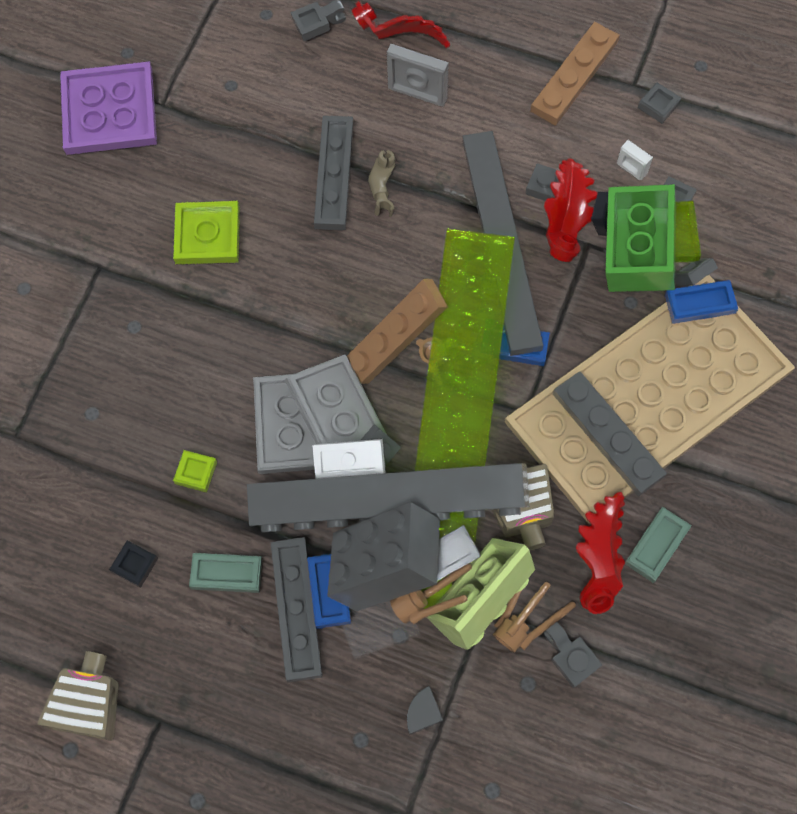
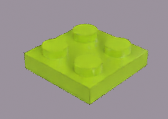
M238 201L175 203L173 255L175 264L238 263L240 208Z

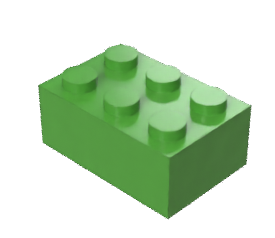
M675 184L609 187L605 273L609 292L675 290Z

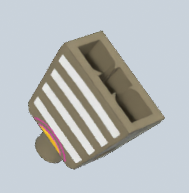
M546 464L527 468L530 507L520 508L521 515L499 516V509L491 510L504 536L511 537L521 534L523 543L529 551L546 545L541 528L552 525L554 519L549 474Z
M87 651L81 671L62 669L37 725L51 730L113 741L119 686L118 682L113 678L102 676L107 656Z

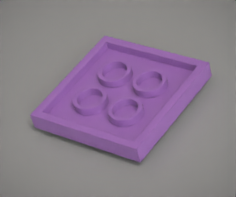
M150 62L60 71L63 149L66 155L157 145L153 74Z

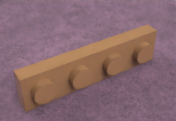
M594 21L531 104L530 112L556 126L617 45L620 35Z
M423 279L347 355L361 384L370 383L448 307L433 279Z

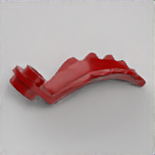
M359 0L356 2V7L351 9L363 30L370 27L379 39L400 33L417 32L432 36L445 48L450 47V42L442 32V28L435 25L432 20H424L420 15L398 16L377 26L374 22L377 15L368 2L363 5Z
M573 159L563 160L562 164H559L561 171L556 170L555 175L560 183L551 182L550 184L555 198H548L544 203L549 220L546 232L550 246L549 253L555 259L563 262H571L574 257L579 255L581 248L577 235L585 225L592 221L591 217L594 208L589 206L588 203L597 198L596 191L587 189V187L594 184V179L591 177L586 178L589 175V171L582 169L583 165L576 163Z
M617 492L612 497L606 496L604 498L605 504L595 503L594 509L596 514L591 511L585 514V518L592 526L580 525L578 529L586 542L577 543L576 550L592 571V578L581 591L579 599L582 606L592 614L607 612L613 606L615 596L623 587L620 574L625 561L623 556L617 553V549L622 545V538L616 535V532L622 527V522L618 519L624 514V511L621 509L625 505L622 492Z

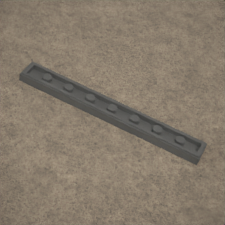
M493 131L463 135V147L510 356L543 351L542 337Z

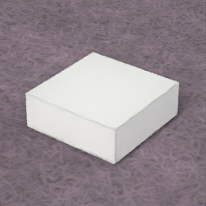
M627 140L621 147L617 165L638 180H642L648 174L653 157Z

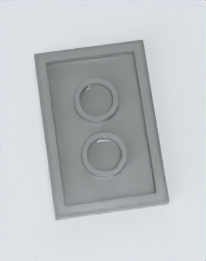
M346 354L286 377L285 382L316 444L360 441L373 425H376L386 434Z
M293 374L253 377L257 469L259 474L315 470L312 446L316 443L285 382L286 377Z

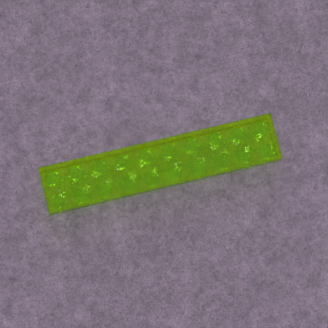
M447 229L439 292L448 307L434 322L415 471L485 466L515 237ZM450 512L449 520H440L439 539L464 525L475 544L478 518H464V512Z

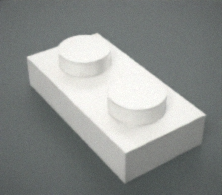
M382 439L322 443L312 446L316 479L386 473Z

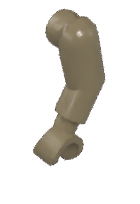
M384 150L379 153L368 178L373 198L377 200L374 211L376 216H379V211L382 208L389 211V217L393 215L394 204L387 199L388 191L386 183L395 167V156L390 150L386 151V156Z

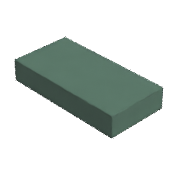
M662 507L626 560L625 565L654 583L692 525Z
M193 553L189 587L194 590L260 593L263 559L261 556Z

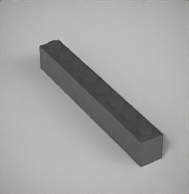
M523 463L247 484L249 526L261 525V532L282 531L281 524L294 523V530L315 529L314 522L327 521V528L348 526V519H360V522L410 502L440 520H449L450 512H464V518L485 517V510L499 509V516L521 515L520 508L530 507L527 464Z

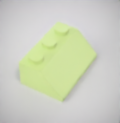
M492 538L480 552L481 557L471 563V570L458 578L437 602L439 604L462 595H466L468 598L464 603L427 617L454 645L469 650L471 646L479 643L484 636V630L493 620L499 618L505 612L507 603L515 593L522 591L526 587L529 577L535 571L530 551L525 545Z

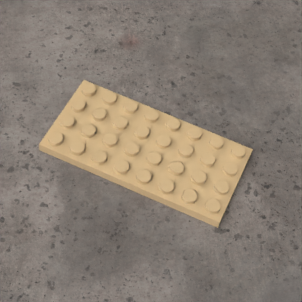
M707 275L695 285L714 283L715 281L710 275ZM666 302L507 416L505 423L539 465H547L549 477L590 525V522L585 518V514L588 511L596 514L594 509L595 503L605 504L604 498L606 496L612 497L617 492H622L625 499L634 491L554 397L553 391L555 388L581 371L649 453L665 469L791 374L795 367L739 306L736 314L672 324Z

